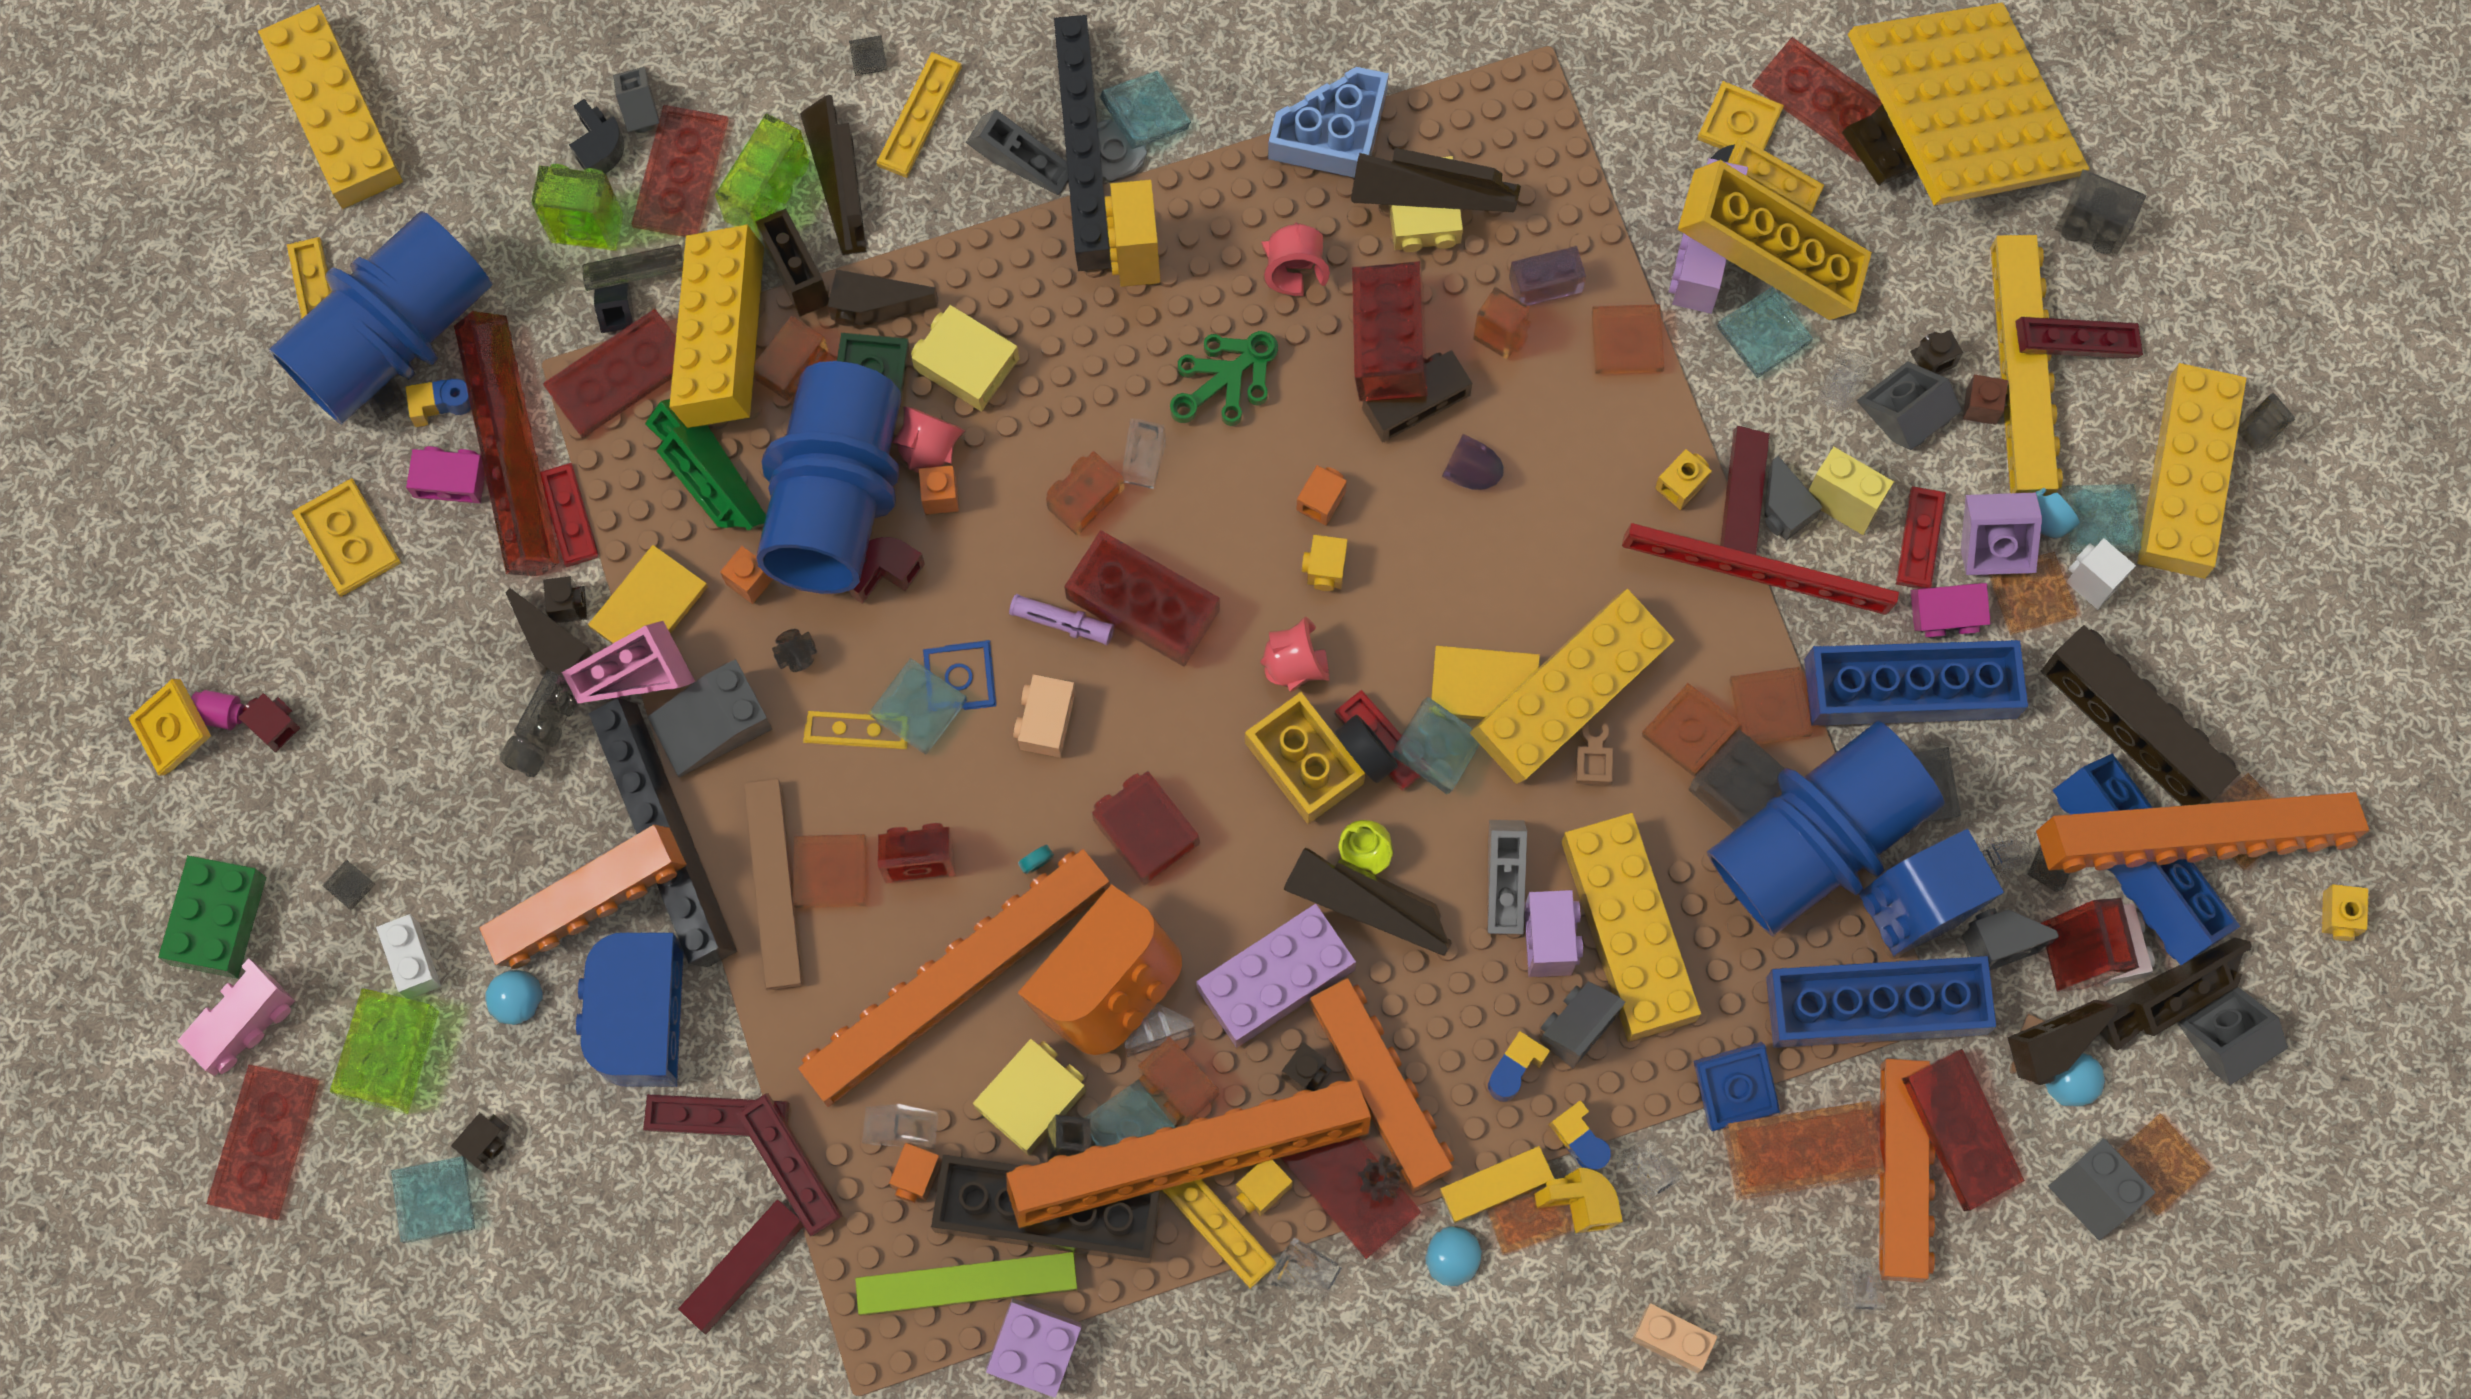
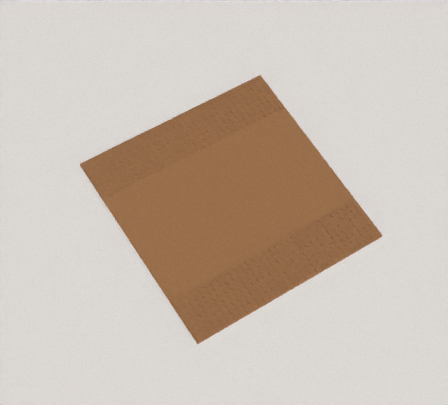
M1552 47L1538 48L1386 96L1372 152L1373 157L1392 162L1395 148L1438 157L1453 156V160L1495 168L1503 173L1502 182L1519 184L1521 186L1517 207L1513 213L1460 209L1463 227L1461 244H1456L1451 248L1423 247L1416 252L1394 250L1389 205L1353 203L1351 201L1353 177L1269 160L1268 142L1270 132L1125 179L1110 182L1151 180L1160 270V283L1120 287L1119 275L1112 276V268L1078 271L1069 195L820 273L829 298L836 270L936 287L939 301L937 307L868 325L854 324V326H843L831 319L827 306L799 317L783 285L760 292L750 418L708 424V427L766 515L771 496L768 489L769 482L763 475L761 463L763 454L771 442L786 436L800 376L805 368L818 362L837 361L841 333L906 338L909 340L902 402L892 442L903 426V406L915 408L965 430L954 444L952 465L957 479L958 512L925 515L921 502L919 474L909 470L907 463L898 452L897 445L891 443L889 455L899 466L898 483L893 486L896 503L895 507L886 516L874 518L869 541L879 537H893L902 540L922 553L925 565L906 591L882 577L862 604L851 597L850 591L836 594L813 593L783 585L773 579L754 604H752L725 584L720 571L741 546L755 556L757 555L764 526L753 530H746L745 527L735 526L730 528L718 527L657 453V449L663 441L645 424L658 404L663 400L670 399L678 318L543 361V372L569 458L573 464L611 595L652 545L706 582L708 588L672 631L671 636L695 682L705 674L736 659L773 729L678 777L650 723L663 769L737 950L736 953L721 961L762 1095L769 1093L773 1101H787L790 1103L788 1126L843 1215L842 1218L814 1236L810 1237L805 1227H803V1232L851 1391L855 1396H863L992 1352L1012 1299L1006 1298L859 1316L855 1278L1070 1253L935 1233L931 1228L941 1165L926 1201L917 1198L915 1203H911L895 1196L897 1190L893 1189L889 1184L905 1143L937 1154L941 1159L943 1155L1014 1165L1029 1164L1034 1166L1042 1164L1055 1156H1072L1083 1153L1092 1146L1105 1147L1117 1144L1122 1139L1130 1136L1139 1138L1154 1134V1132L1164 1127L1177 1128L1188 1125L1191 1121L1198 1118L1210 1119L1222 1116L1227 1111L1235 1108L1244 1110L1258 1106L1263 1101L1269 1099L1282 1100L1293 1097L1294 1094L1300 1091L1283 1080L1281 1075L1283 1068L1303 1042L1326 1058V1066L1332 1070L1318 1090L1327 1088L1336 1081H1351L1309 1005L1310 1000L1236 1048L1198 992L1196 981L1316 904L1285 891L1284 886L1305 847L1336 866L1341 858L1338 848L1341 832L1354 821L1371 820L1383 825L1387 829L1392 840L1393 856L1390 865L1379 874L1374 875L1437 904L1441 914V924L1447 939H1451L1452 944L1446 955L1443 956L1317 904L1356 961L1355 971L1337 983L1348 978L1352 986L1356 984L1360 986L1367 1000V1003L1363 1005L1369 1017L1375 1015L1379 1020L1385 1033L1380 1036L1387 1049L1392 1046L1402 1063L1398 1070L1404 1080L1410 1078L1419 1094V1097L1415 1099L1422 1112L1427 1109L1437 1127V1129L1433 1130V1133L1439 1144L1445 1141L1454 1157V1161L1450 1163L1452 1166L1451 1173L1412 1193L1371 1118L1369 1134L1273 1159L1293 1181V1186L1262 1216L1255 1210L1252 1213L1247 1212L1236 1199V1196L1239 1195L1236 1191V1184L1257 1164L1203 1178L1202 1180L1270 1256L1443 1198L1440 1188L1540 1146L1547 1162L1569 1155L1570 1152L1548 1124L1580 1100L1589 1111L1582 1117L1583 1121L1596 1138H1600L1605 1142L1703 1109L1704 1105L1694 1060L1763 1042L1766 1046L1773 1082L1776 1084L1902 1041L1773 1048L1766 977L1772 969L1913 961L1919 959L1915 949L1893 957L1872 917L1865 909L1859 893L1854 895L1842 886L1837 887L1772 937L1756 922L1732 893L1707 855L1709 849L1766 807L1769 800L1782 794L1777 780L1780 772L1788 768L1805 777L1836 752L1825 725L1811 726L1806 677L1769 585L1623 548L1622 546L1624 534L1631 523L1720 546L1727 480ZM1110 183L1104 184L1105 196H1111ZM1296 222L1312 227L1323 235L1322 257L1329 266L1330 271L1328 282L1323 286L1317 279L1314 270L1315 264H1313L1311 269L1286 268L1288 272L1302 273L1304 296H1292L1274 291L1268 287L1264 278L1269 261L1263 250L1262 241H1269L1270 236L1282 227L1294 225ZM949 305L1018 347L1020 359L982 412L914 370L911 353L915 344L920 339L925 340L931 331L930 327L938 313H944ZM1265 331L1276 338L1278 353L1273 361L1267 363L1265 386L1268 390V398L1264 404L1253 405L1247 397L1248 387L1253 383V364L1242 372L1239 402L1242 410V419L1239 424L1228 426L1222 421L1221 411L1224 405H1226L1227 385L1197 408V415L1191 422L1179 423L1172 418L1170 402L1175 395L1179 393L1191 395L1216 375L1196 373L1195 376L1190 378L1181 376L1178 372V360L1181 356L1189 354L1200 359L1234 361L1242 354L1223 351L1218 357L1208 356L1204 352V339L1208 335L1217 334L1222 338L1247 339L1254 332ZM1210 342L1208 344V347L1212 350L1220 346L1217 342ZM1259 345L1255 350L1258 353H1264L1267 351V347ZM1452 350L1473 383L1471 395L1382 443L1362 410L1363 397L1366 392L1378 384L1385 386L1393 382L1400 372L1408 368L1415 370L1421 367L1426 359L1436 353L1441 352L1443 355ZM1185 362L1182 365V368L1185 370H1191L1194 367L1191 362ZM1254 390L1251 393L1255 398H1260L1264 395L1261 390ZM1187 407L1178 409V413L1181 415H1187L1190 412V409ZM1229 410L1225 415L1232 419L1237 417L1238 413L1234 410ZM1687 449L1692 454L1696 453L1702 456L1709 464V469L1712 472L1706 485L1680 511L1659 493L1655 486L1658 477ZM1316 465L1324 469L1326 467L1333 468L1344 476L1343 479L1347 480L1346 493L1327 526L1296 510L1297 498ZM1087 478L1093 480V486L1090 488H1086L1083 485L1084 480ZM1067 497H1072L1074 505L1068 507L1065 505L1064 500ZM1089 497H1094L1098 501V506L1094 510H1089L1084 505L1085 500ZM1313 535L1347 539L1341 589L1334 588L1333 591H1321L1315 589L1314 585L1307 584L1308 573L1302 572L1304 552H1311ZM1627 588L1674 639L1661 654L1587 722L1589 723V733L1593 737L1601 735L1603 724L1608 725L1609 734L1603 747L1613 748L1611 785L1576 784V750L1578 746L1587 747V744L1584 743L1581 737L1582 728L1526 780L1515 784L1469 733L1482 720L1430 716L1436 646L1540 654V667L1615 596ZM1017 593L1020 596L1074 613L1082 611L1086 613L1087 617L1109 624L1112 623L1114 624V632L1111 641L1106 646L1103 643L1081 636L1078 639L1072 638L1068 632L1018 616H1012L1009 614L1012 599ZM1306 616L1316 626V629L1310 633L1313 650L1325 649L1330 680L1308 681L1291 693L1288 687L1276 685L1266 678L1265 666L1260 661L1264 656L1266 643L1270 640L1269 632L1288 630ZM990 640L996 707L929 712L923 649ZM984 648L929 654L934 707L989 700ZM958 663L968 666L973 675L971 684L966 689L960 691L951 689L945 681L947 669ZM957 667L951 670L948 679L953 686L961 687L967 683L969 674L964 668ZM1033 675L1074 682L1076 693L1061 758L1020 750L1018 738L1013 737L1017 717L1023 718L1026 705H1021L1023 688L1025 684L1031 685ZM691 684L675 689L642 693L641 696L647 716L651 715ZM1362 690L1430 768L1404 791L1388 775L1379 783H1375L1365 773L1364 784L1308 825L1246 746L1245 732L1302 692L1336 735L1335 731L1343 723L1336 717L1335 710ZM808 711L908 717L907 749L803 743ZM813 717L811 736L901 741L902 722ZM837 721H842L846 725V731L842 735H837L832 730L833 724ZM872 723L878 724L881 728V732L877 737H871L867 733V727ZM779 778L802 986L767 991L764 980L744 783ZM1633 813L1701 1015L1694 1023L1631 1042L1627 1041L1620 1017L1618 1016L1574 1069L1550 1050L1540 1068L1533 1063L1530 1064L1521 1078L1520 1089L1512 1100L1507 1102L1495 1100L1488 1090V1082L1492 1072L1519 1031L1547 1048L1540 1042L1542 1035L1545 1033L1541 1026L1553 1012L1557 1015L1563 1012L1568 1006L1563 1001L1576 985L1582 989L1589 981L1611 992L1561 842L1565 832ZM1489 820L1525 821L1527 829L1525 903L1529 892L1567 890L1573 891V901H1579L1581 918L1580 922H1577L1575 933L1576 936H1582L1583 957L1580 958V964L1575 966L1571 976H1528L1525 917L1523 934H1488ZM1048 845L1054 854V858L1038 870L1028 875L1024 874L1018 862L1036 849ZM1084 849L1110 881V885L1112 884L1147 908L1181 952L1182 968L1176 982L1167 991L1165 997L1155 1005L1143 1019L1142 1024L1131 1033L1124 1043L1105 1054L1090 1055L1074 1047L1047 1027L1018 994L1019 990L1096 903L1095 901L830 1107L825 1105L798 1069L803 1064L801 1060L815 1048L820 1050L825 1048L832 1042L830 1038L836 1031L844 1026L851 1028L861 1020L859 1015L866 1008L875 1003L879 1006L890 998L888 993L891 989L901 982L908 984L918 976L916 972L922 965L930 960L936 962L946 954L945 949L958 938L963 940L968 938L975 932L973 928L979 921L987 916L994 918L1003 911L1001 906L1009 898L1016 894L1021 897L1031 889L1029 885L1035 878L1043 873L1051 874L1059 868L1058 862L1072 851L1077 854ZM1863 868L1857 872L1863 889L1878 878ZM1032 1039L1038 1045L1041 1041L1047 1043L1058 1054L1055 1060L1064 1068L1070 1064L1078 1070L1085 1078L1081 1083L1085 1085L1086 1092L1028 1156L975 1109L973 1102L1024 1045ZM1161 1190L1151 1264L1074 1253L1078 1290L1015 1297L1014 1299L1080 1322L1232 1269Z

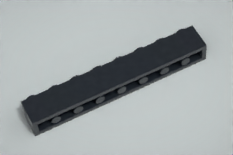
M1087 15L1054 18L1077 267L1078 271L1112 268Z
M617 697L590 712L589 716L636 834L655 824L670 828L687 865L676 871L677 876L672 880L656 884L688 964L710 967L736 953V947L638 704Z

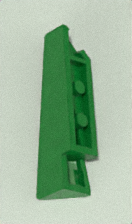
M670 399L661 401L645 422L647 427L663 441L657 449V453L713 522L721 528L735 526L745 527L746 530H753L764 526L765 512L708 425L687 428L669 407Z

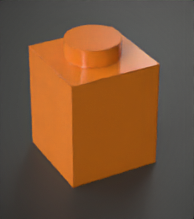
M953 465L919 469L921 502L925 515L958 512L957 479Z
M1316 465L1297 498L1296 510L1327 526L1346 493L1347 480L1343 479L1344 476L1333 468L1326 467L1324 469Z
M743 546L738 549L720 571L725 584L752 604H754L773 580V578L767 576L758 567L756 556Z
M905 1143L889 1182L890 1186L897 1190L895 1196L911 1203H915L917 1198L926 1201L942 1163L940 1156Z

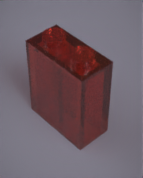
M1149 771L1141 776L1139 773H1136L1128 778L1122 785L1124 789L1113 797L1111 794H1108L1101 798L1094 805L1095 810L1092 812L1094 823L1144 886L1200 845L1198 833Z
M2122 898L2092 900L2041 922V924L2056 930L2059 936L2046 949L2057 992L2086 989L2139 968Z

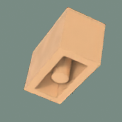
M1033 675L1031 685H1024L1021 705H1026L1023 718L1017 717L1013 737L1018 738L1020 750L1061 758L1076 693L1074 682Z
M1650 1303L1646 1307L1631 1341L1698 1374L1703 1370L1718 1336Z

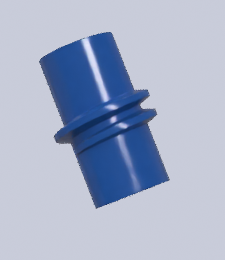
M420 211L370 258L367 260L361 257L356 258L350 264L353 272L351 275L332 267L325 276L332 292L269 349L271 355L287 374L328 415L341 425L397 374L408 380L416 375L410 363L415 357L433 365L438 360V357L431 343L493 285L487 274L469 252L439 222L423 211Z
M841 361L818 362L806 367L800 376L786 436L771 442L763 454L761 461L763 475L769 482L768 489L771 498L756 559L758 567L767 576L783 585L820 594H836L853 590L860 582L874 518L886 516L895 507L896 495L893 486L898 483L899 466L889 455L900 409L901 393L891 379L878 371L859 364Z
M1877 721L1805 777L1788 768L1780 772L1777 780L1782 794L1769 800L1766 807L1709 849L1707 855L1721 878L1744 908L1768 934L1774 937L1837 887L1842 886L1854 895L1860 893L1863 887L1857 872L1863 868L1875 877L1883 874L1885 869L1879 855L1941 809L1945 801L1932 777L1908 746L1888 726Z

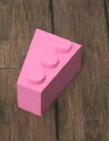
M664 621L645 625L562 672L577 703L675 689L695 682Z
M249 958L242 965L246 972L234 986L231 983H227L220 991L224 998L212 1010L205 1008L177 1040L199 1065L213 1076L229 1071L237 1062L236 1056L246 1047L250 1049L256 1046L265 1035L263 1031L273 1022L277 1024L283 1021L290 1014V1006L295 1002L266 970Z

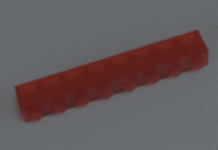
M472 311L456 323L454 329L505 572L510 575L540 576L559 564L558 549L555 544L551 525L552 521L545 497V488L541 479L538 456L535 451L531 432L532 428L525 404V395L522 390L518 363L512 344V334L509 330L506 315Z

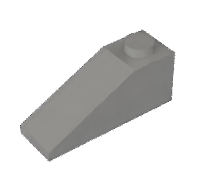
M1489 820L1488 934H1523L1527 850V829L1524 820Z

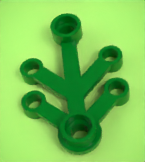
M1265 331L1254 332L1247 339L1222 338L1217 334L1208 335L1204 339V352L1208 356L1218 357L1223 351L1242 354L1234 361L1200 359L1189 354L1181 356L1178 360V372L1181 376L1190 378L1195 376L1196 373L1216 375L1191 395L1187 393L1175 395L1170 402L1172 418L1179 423L1191 422L1197 415V408L1227 385L1226 405H1224L1221 411L1222 421L1228 426L1239 424L1242 419V410L1239 406L1242 372L1253 364V383L1248 387L1247 397L1253 405L1264 404L1268 398V390L1265 386L1267 363L1273 361L1277 356L1278 342L1276 338ZM1210 342H1217L1220 346L1212 350L1208 347V344ZM1259 345H1264L1267 347V351L1258 353L1255 348ZM1185 362H1191L1194 367L1191 370H1185L1182 368V365ZM1254 390H1261L1264 395L1260 398H1255L1251 393ZM1187 407L1190 409V412L1187 415H1181L1178 413V409ZM1229 410H1234L1238 413L1237 417L1232 419L1228 418L1225 414Z

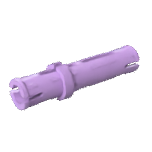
M1017 593L1014 595L1009 609V614L1012 616H1018L1068 632L1072 638L1078 639L1081 636L1103 643L1106 646L1110 643L1114 632V624L1087 617L1085 612L1077 611V613L1020 596Z

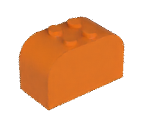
M1111 884L1019 990L1018 994L1045 1025L1086 1054L1101 1055L1113 1051L1124 1043L1131 1033L1142 1024L1143 1019L1155 1005L1165 997L1167 991L1176 982L1180 974L1182 955L1177 945L1149 910Z

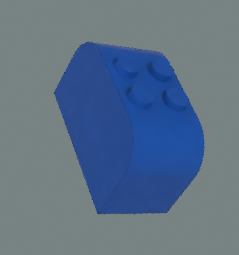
M1966 829L1890 868L1863 889L1859 896L1863 901L1865 909L1877 926L1884 943L1888 946L1893 957H1896L1956 928L2002 895L2004 891L1969 829Z
M614 933L599 940L587 956L584 978H580L578 982V998L583 1000L582 1014H577L576 1034L581 1035V1049L587 1062L607 1081L623 1087H677L684 951L674 933Z

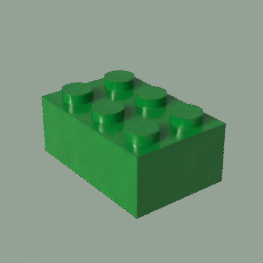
M187 855L158 958L170 966L238 979L267 877L256 868Z

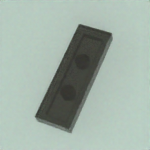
M681 244L586 263L582 265L585 290L590 291L683 271L684 261Z

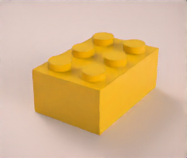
M1151 180L1110 183L1111 196H1105L1112 276L1119 275L1120 287L1160 283L1158 242Z
M1302 692L1245 732L1246 746L1308 825L1364 784L1365 772Z

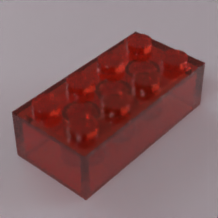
M1420 261L1352 267L1354 373L1359 401L1427 396L1424 284Z
M1102 530L1099 531L1064 586L1068 601L1101 620L1114 624L1115 628L1183 667L1189 661L1220 611V598Z

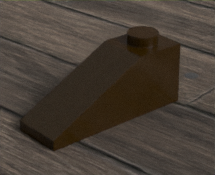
M836 270L827 307L831 319L835 320L836 323L843 326H854V324L868 325L937 307L939 300L936 287Z
M509 588L505 592L530 649L542 668L540 675L554 686L560 682L569 688L562 672L592 656L593 653L588 646Z
M2095 999L2007 1037L2018 1078L2032 1081L2036 1085H2043L2053 1082L2056 1079V1075L2068 1071L2118 1012L2117 1004Z

